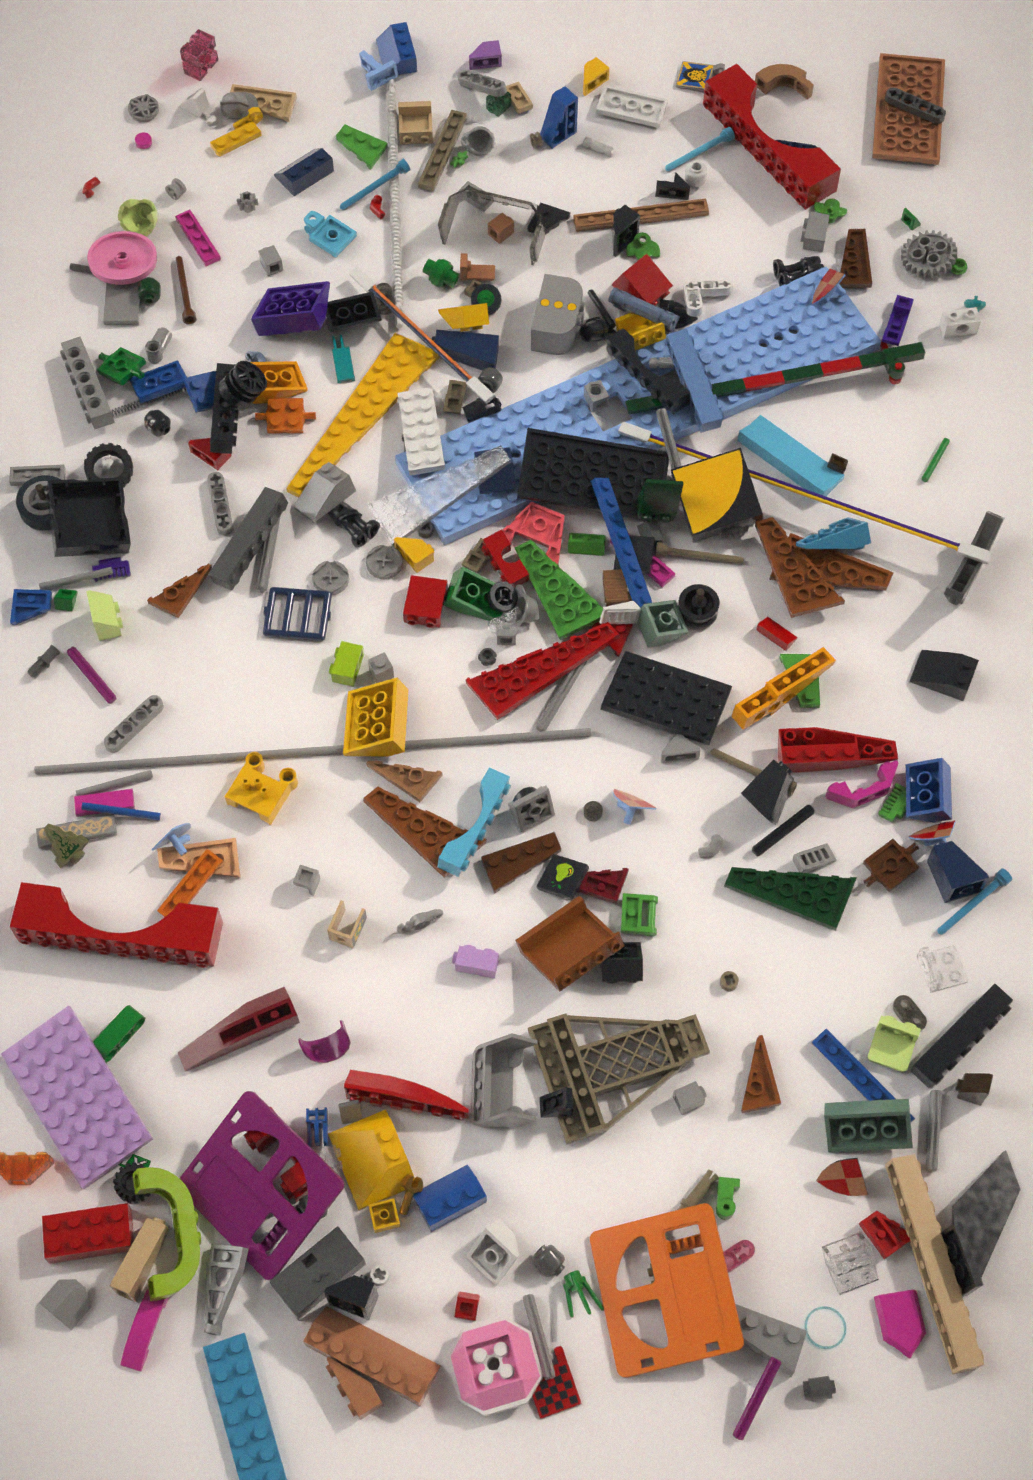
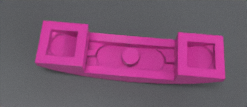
M147 1288L134 1318L120 1364L140 1372L149 1352L148 1347L162 1309L165 1308L168 1298L150 1301L149 1288Z

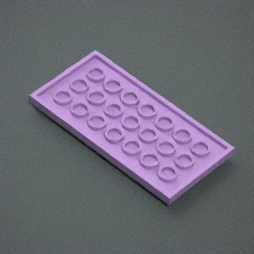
M67 1006L1 1053L81 1188H87L153 1140L72 1007Z

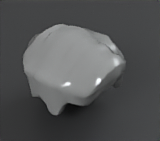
M482 126L474 127L470 132L463 134L461 138L462 146L475 155H485L491 152L496 144L494 133Z

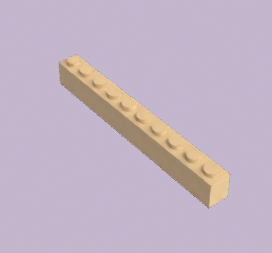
M915 1154L892 1158L885 1164L907 1235L911 1240L910 1245L952 1375L975 1370L984 1365V1356L976 1341V1331L971 1325L969 1310L964 1304L962 1289L957 1283L955 1268L948 1256V1246L943 1240L941 1225L936 1219L935 1207L933 1202L930 1201L928 1186L921 1174L920 1162L916 1159Z

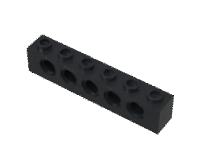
M217 363L210 452L232 454V447H236L237 436H233V434H237L238 423H234V421H238L239 410H235V407L228 404L219 391L220 381L236 364Z

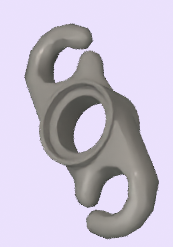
M434 909L412 916L410 921L405 923V926L403 923L399 924L397 931L399 933H406L425 928L430 924V921H434V917L437 919L441 918L444 914L443 910Z

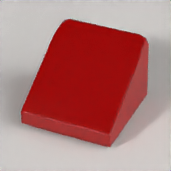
M459 1292L454 1317L476 1321L480 1295Z

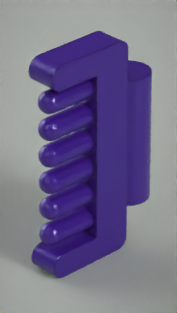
M121 557L98 560L99 565L92 566V571L112 567L113 574L108 575L109 579L112 576L116 578V571L118 577L121 576V573L122 576H125V570L128 577L131 576L129 561H122Z

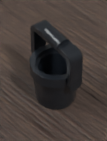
M600 317L588 319L579 330L580 337L585 342L601 341L603 339L606 341L609 336L616 333Z
M495 396L487 404L480 398H477L462 408L468 423L501 411L502 404ZM491 403L494 404V406L491 408L486 409L485 407L486 405H489Z

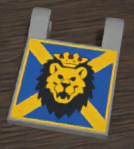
M683 61L677 78L676 88L704 91L705 81L712 78L713 72L719 74L724 71L725 64L710 65Z

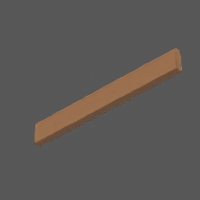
M706 198L631 208L640 215V224L709 215ZM616 210L573 215L576 232L611 228L613 226V214Z

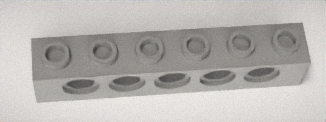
M81 336L61 342L63 350L60 351L63 361L67 360L65 366L67 372L72 373L70 379L73 386L77 385L75 391L77 397L82 398L80 401L83 411L87 410L88 412L85 413L88 424L92 423L95 430L115 423Z

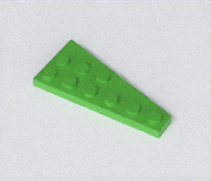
M532 540L514 547L529 573V579L560 640L600 621L603 607L572 577L564 572L557 563L553 562Z

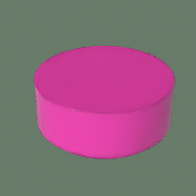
M145 132L137 134L135 137L136 146L140 149L149 148L152 145L150 134Z

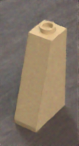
M156 1217L153 1220L146 1218L110 1284V1287L117 1295L137 1302L169 1232L165 1221Z

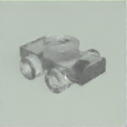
M336 1145L323 1147V1151L319 1152V1156L340 1175L339 1170L343 1169L342 1161H338L337 1158L341 1157L340 1148L336 1149Z

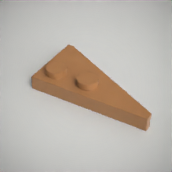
M368 760L366 763L367 767L419 803L443 776V773L438 770L432 772L426 771L424 768H412L401 764L388 765L376 760Z

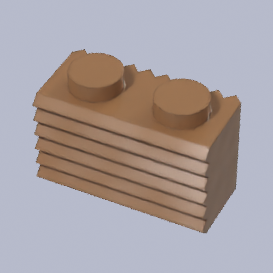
M622 569L603 570L605 607L632 601L630 592L627 591V584Z

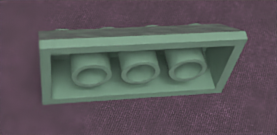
M909 1099L825 1103L824 1118L828 1152L913 1148Z

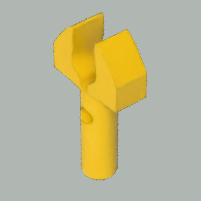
M259 107L248 109V115L233 123V127L237 129L251 121L255 122V124L259 123L263 118Z

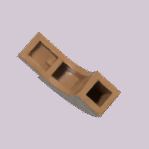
M789 64L770 65L755 75L757 88L765 95L774 88L786 86L796 90L808 100L812 97L814 87L811 81L806 79V71Z

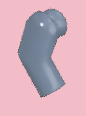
M247 351L245 354V358L249 362H267L261 352Z

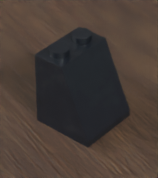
M773 759L741 794L768 821L776 825L794 778L790 775L793 771L782 761L777 763Z

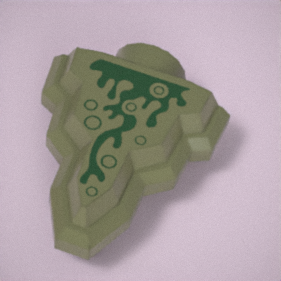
M49 823L43 828L47 840L52 844L51 851L55 855L54 861L60 869L70 862L75 865L84 857L85 852L83 849L89 840L83 835L77 836L72 831L64 832L60 827Z

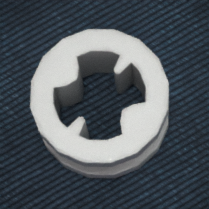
M384 1265L374 1266L370 1272V1278L373 1279L372 1282L376 1286L385 1285L389 1280V1270ZM377 1270H380L381 1273H386V1276L383 1275L384 1279L381 1281L379 1278H374Z

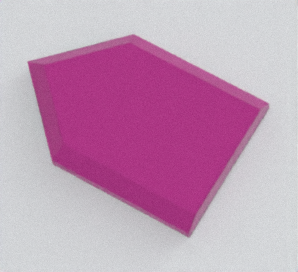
M907 1290L874 1296L883 1341L890 1346L892 1345L910 1359L926 1335L917 1291Z

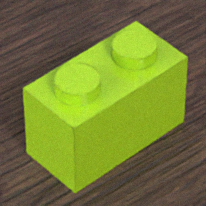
M341 641L340 646L335 649L334 664L331 663L329 668L332 682L354 687L364 657L363 645Z

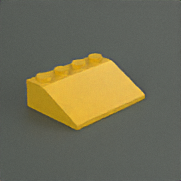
M398 677L348 691L343 747L344 756L389 757L405 752L409 689Z

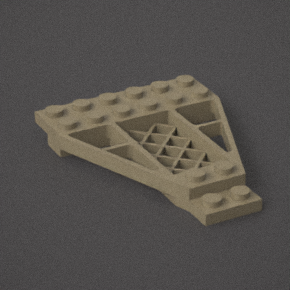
M565 1013L549 1018L547 1022L528 1027L530 1038L538 1040L533 1048L548 1092L552 1093L565 1087L572 1088L573 1115L557 1117L566 1145L608 1131L690 1063V1060L710 1054L696 1014L679 1020L665 1019L662 1021L574 1016ZM570 1022L599 1024L604 1039L578 1047ZM603 1024L639 1026L640 1028L608 1037ZM647 1034L658 1038L655 1046L644 1042ZM628 1040L639 1044L635 1053L624 1048ZM659 1042H661L663 1051L657 1048ZM608 1046L619 1050L615 1059L605 1054ZM641 1046L652 1050L648 1059L637 1054ZM589 1052L600 1056L596 1065L585 1060ZM622 1052L632 1056L629 1065L618 1061ZM654 1052L665 1057L661 1065L650 1061ZM602 1058L613 1063L609 1071L598 1067ZM635 1058L646 1063L642 1072L631 1067ZM585 1065L593 1069L590 1077L588 1076ZM615 1065L626 1069L622 1078L612 1073ZM648 1065L657 1068L645 1072ZM596 1071L607 1075L603 1084L592 1079ZM628 1071L637 1074L635 1076L625 1078ZM659 1076L663 1077L634 1102H631L626 1089L628 1086ZM609 1077L617 1080L616 1082L606 1084ZM615 1090H622L628 1107L611 1121L605 1123L596 1097Z

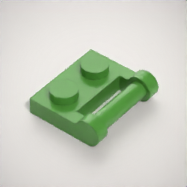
M623 893L621 933L640 934L650 937L656 936L655 916L658 896ZM642 903L648 904L647 926H641Z

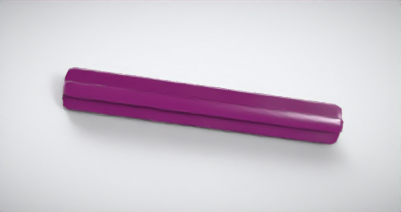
M73 646L68 649L67 653L72 661L107 703H113L117 698L112 690L76 647Z
M770 1358L733 1432V1436L739 1440L744 1439L781 1365V1361L777 1358Z

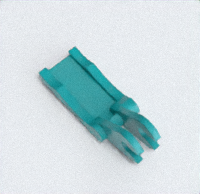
M339 335L341 348H337L335 336H332L334 346L332 353L337 382L355 381L350 348L344 347L342 335Z

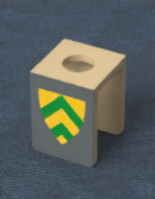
M340 900L327 929L329 940L354 948L367 919L366 909H361L350 935L341 933L337 929L346 909L344 901Z

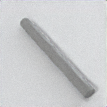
M112 567L43 582L39 583L40 590H46L113 574Z
M151 770L79 789L75 792L77 796L94 794L151 778L153 774Z

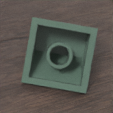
M676 600L647 603L641 607L638 625L647 647L665 645L688 633Z

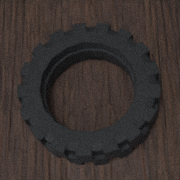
M102 443L98 447H93L92 451L87 453V458L84 460V471L87 480L99 478L94 473V465L98 459L110 454L111 456L118 457L124 464L123 472L118 476L122 477L124 488L125 484L129 483L131 476H133V463L128 451L125 448L122 449L118 444L113 445V443L106 445Z

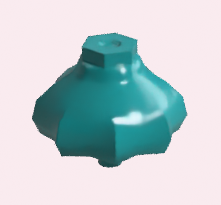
M974 296V299L965 300L964 305L966 308L977 307L979 312L985 308L986 302L978 300V296Z

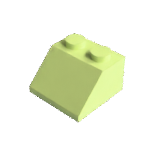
M91 590L86 591L93 625L99 640L122 636L120 629L123 628L121 617L118 618L117 613L120 612L118 601L114 602L112 595Z

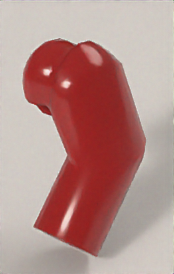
M96 176L87 181L83 186L82 193L83 195L85 194L86 198L92 197L94 192L91 189L100 184Z
M375 195L371 200L370 210L381 220L385 217V212L381 210L383 199L380 195Z

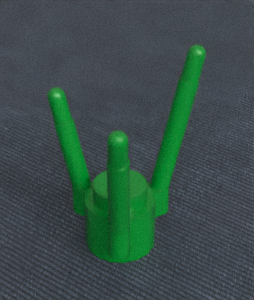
M579 1270L564 1276L566 1283L563 1284L571 1318L574 1317L570 1290L572 1293L578 1292L587 1314L590 1315L591 1310L582 1291L584 1287L600 1310H604V1306L587 1283L585 1276H581Z

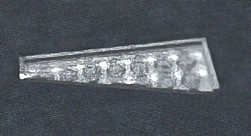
M500 445L482 453L481 456L475 459H468L461 465L449 467L447 471L433 474L415 482L414 485L408 488L396 490V493L382 496L380 500L373 503L369 502L366 505L375 520L380 523V528L389 543L394 547V538H407L512 461Z

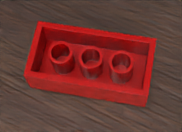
M128 1203L42 1216L44 1259L49 1264L128 1252L134 1242L132 1209Z

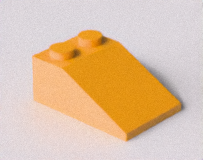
M297 361L251 362L263 372L267 380L266 389L254 400L253 404L268 403V399L288 398L307 392L308 388Z

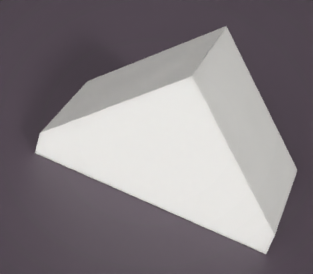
M202 87L189 95L179 107L200 117L202 112L209 108L205 89Z

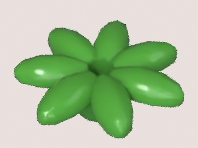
M467 151L463 153L458 152L457 156L452 157L453 161H451L450 166L453 165L454 168L458 164L462 166L465 163L464 160L468 158V155H466Z

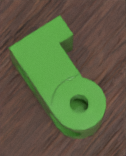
M718 1178L716 1214L723 1220L732 1218L735 1213L736 1206L733 1201V1193L739 1190L740 1179Z

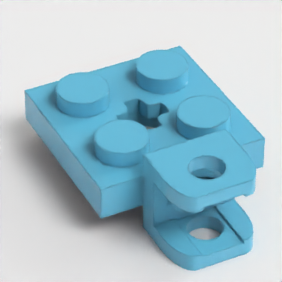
M310 211L304 217V223L306 224L304 230L310 235L309 241L335 258L357 236L355 230L331 215L325 219L318 212ZM334 234L336 235V238H330L329 236H333Z

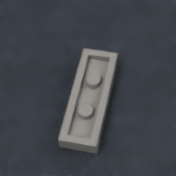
M64 464L10 467L9 483L11 486H22L28 480L42 475L55 476L65 480L66 468Z

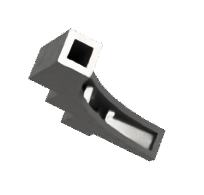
M987 511L971 545L990 551L1005 518ZM964 557L944 592L948 602L955 605L964 603L983 565L982 562Z

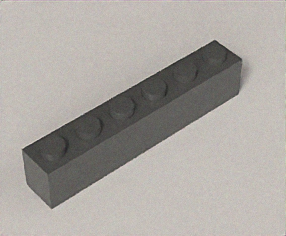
M264 487L208 575L214 584L232 591L235 585L239 583L244 571L248 569L253 557L258 553L262 543L268 538L271 529L277 524L280 515L287 508L288 501L283 493Z

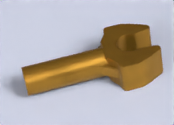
M409 1174L402 1180L401 1186L404 1187L406 1193L399 1211L400 1214L407 1215L413 1195L417 1192H422L423 1180L418 1176L415 1178L413 1185L414 1177Z

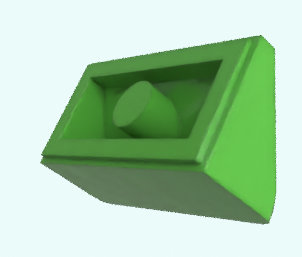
M569 533L568 553L603 556L606 535Z

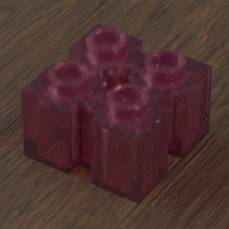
M198 29L191 35L189 42H186L181 47L180 55L181 60H183L184 74L201 81L208 73V68L212 69L218 62L217 50H214L216 47L215 36Z

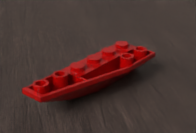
M819 727L778 730V762L782 761L793 771L792 773L842 770L898 760L896 741Z
M350 1069L344 1083L346 1098L350 1099L349 1101L359 1100L360 1104L368 1102L375 1107L387 1105L394 1110L406 1108L418 1114L423 1113V1111L430 1112L431 1115L437 1117L449 1115L456 1120L469 1119V1109L431 1088L409 1080Z

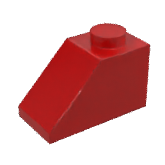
M211 438L190 440L188 442L190 452L217 471L232 456L227 453L210 452Z

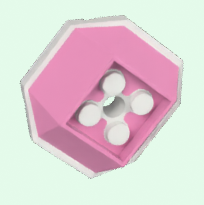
M505 1316L462 1328L447 1357L458 1401L484 1416L528 1404L544 1377L532 1333ZM499 1360V1368L494 1371L490 1370V1361Z

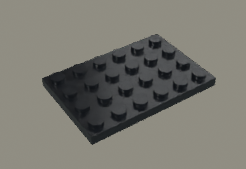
M625 651L600 710L710 745L732 686Z

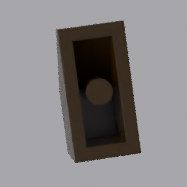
M965 1073L962 1079L957 1080L955 1091H958L957 1099L981 1106L989 1095L993 1074Z

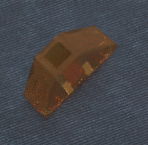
M0 1152V1175L9 1185H31L54 1164L53 1158L46 1152H36L35 1155H27L25 1152H15L14 1155H6V1153Z

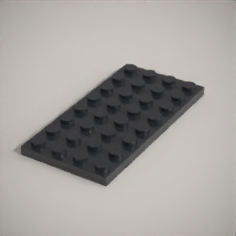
M527 428L517 498L601 512L591 481L594 478H609L622 516L637 518V498L646 479L666 480L669 457L666 451Z

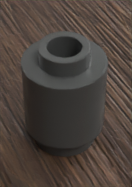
M829 1376L808 1378V1381H803L805 1400L832 1399V1394L836 1393L834 1380H830Z

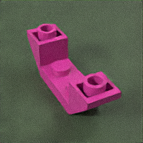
M895 760L881 764L877 773L880 781L874 782L866 789L859 788L851 793L845 781L841 783L835 782L828 787L825 797L827 800L855 808L885 796L889 792L899 763Z

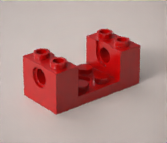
M245 1131L246 1133L243 1135L252 1150L257 1149L259 1153H262L278 1141L277 1138L260 1131ZM292 1156L291 1160L295 1165L280 1175L282 1180L280 1186L289 1200L293 1198L297 1203L301 1197L308 1194V1187L299 1161L295 1156Z

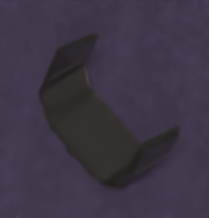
M469 187L448 197L438 222L442 244H446L458 204L472 196H476L481 199L502 203V205L506 206L511 205L534 210L539 218L529 251L531 265L534 266L535 262L538 261L547 225V218L538 204Z

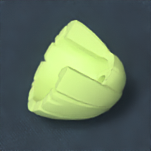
M129 199L119 207L118 221H120V225L124 230L139 233L146 237L156 227L158 212L152 201L148 199Z

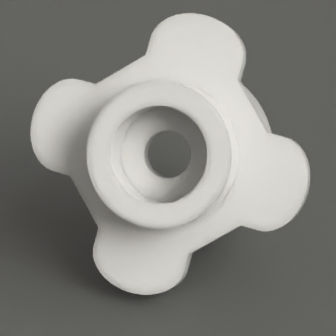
M110 454L107 459L103 458L99 465L102 469L101 474L104 472L109 474L114 466L115 461L110 459Z

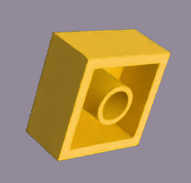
M394 1198L368 1205L375 1233L401 1227Z

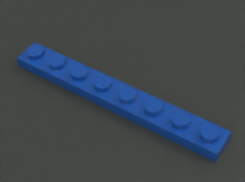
M594 478L591 483L632 601L641 608L643 604L652 603L610 480L609 478Z

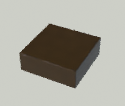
M832 453L827 467L843 474L848 460Z

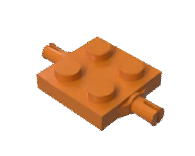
M303 398L268 399L266 413H255V420H266L268 434L303 433L305 419L316 420V412H305Z

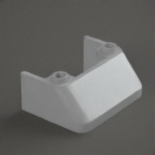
M511 1033L480 1044L475 1048L472 1062L471 1122L473 1125L480 1127H519L536 1121V1117L523 1114L520 1107L513 1106V1068L520 1066L524 1061V1049L536 1045L538 1040Z

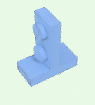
M365 50L359 53L361 66L368 72L365 74L367 86L371 91L398 77L397 66L393 60L382 65Z

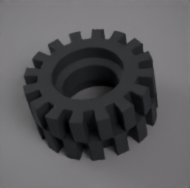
M132 1162V1165L127 1163L124 1168L121 1166L119 1168L120 1172L115 1173L116 1179H113L115 1184L114 1190L118 1196L130 1204L131 1202L137 1204L139 1200L145 1201L144 1198L146 1196L149 1197L151 1194L135 1195V1190L131 1191L126 1188V1181L129 1177L133 1176V1173L138 1168L146 1167L140 1163L137 1165L136 1162Z

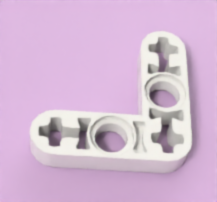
M730 280L685 282L683 285V296L687 314L692 317L702 314L703 304L701 297L732 294L733 282Z

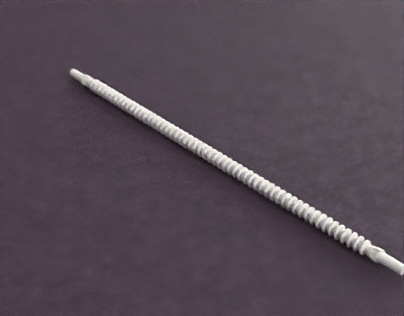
M394 79L389 80L386 85L389 172L396 168L398 164L397 109ZM398 174L389 180L393 304L404 313L402 309L404 298L402 289L403 273ZM395 315L396 328H402V321Z

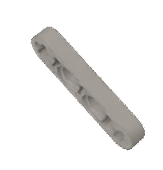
M463 70L457 74L459 84L495 97H501L507 93L504 81L470 70Z
M212 472L208 476V486L216 528L220 535H229L233 531V524L224 477L220 472ZM214 479H218L219 487H215ZM217 493L224 494L221 499L214 498ZM220 508L227 510L224 514L217 513V510ZM222 520H225L226 528H223Z
M157 695L148 697L104 738V745L107 751L111 753L120 751L160 714L164 708L162 699ZM151 703H158V706H151ZM137 715H146V718L143 721L136 720ZM129 726L132 728L129 734L122 733L124 727ZM110 741H113V742L116 741L117 744H116V745H113V744L110 745L109 742H110Z

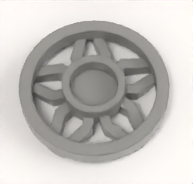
M145 94L130 100L128 112L134 120L149 121L157 116L159 105L155 98Z

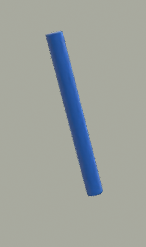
M82 802L81 810L159 821L161 813L86 802Z

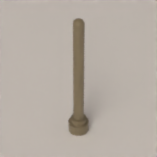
M657 542L655 556L660 558L674 555L742 564L744 561L739 556L669 548L668 545Z
M715 748L710 752L712 756L754 776H758L762 772V770ZM793 781L788 796L791 797L793 795L797 782Z

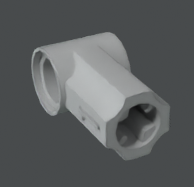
M158 328L152 340L148 341L145 345L147 358L151 363H159L163 359V352L172 338V333L167 328Z

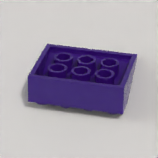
M324 281L268 288L251 318L258 336L284 335L293 332L301 333L303 331L320 330L326 319L330 282Z

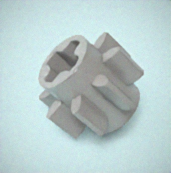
M246 191L242 194L240 193L237 205L240 211L243 210L249 213L253 210L255 211L258 199L255 193L252 194Z

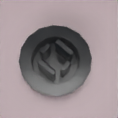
M497 582L490 588L487 599L490 607L495 611L508 612L516 606L518 595L511 584Z

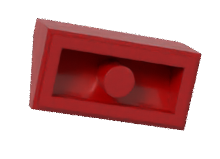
M768 616L757 625L756 630L785 651L798 638Z

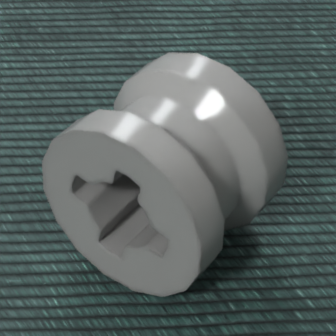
M174 178L172 183L165 187L166 193L174 200H178L180 194L185 193L187 190L184 183L178 178Z

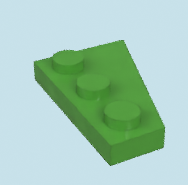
M346 124L336 135L337 141L346 149L356 154L360 161H364L370 170L388 147L387 142Z

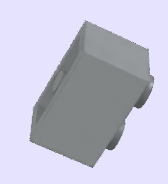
M809 212V217L804 219L803 225L806 232L802 231L800 241L804 242L803 249L823 252L830 215Z

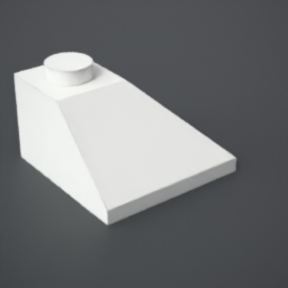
M497 1219L484 1229L465 1257L497 1286L519 1257L515 1235L501 1220Z

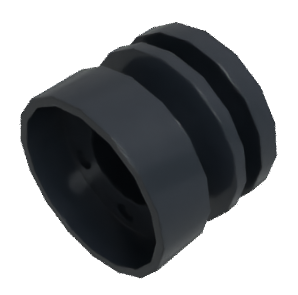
M248 361L238 362L219 383L221 396L228 404L237 409L248 408L267 387V380L263 372L255 364Z

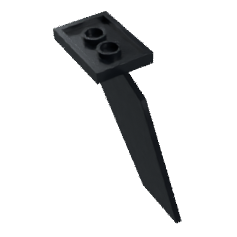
M1006 1150L952 1206V1225L941 1232L943 1240L948 1246L950 1262L955 1268L957 1283L962 1289V1297L971 1294L984 1285L981 1279L1021 1190Z

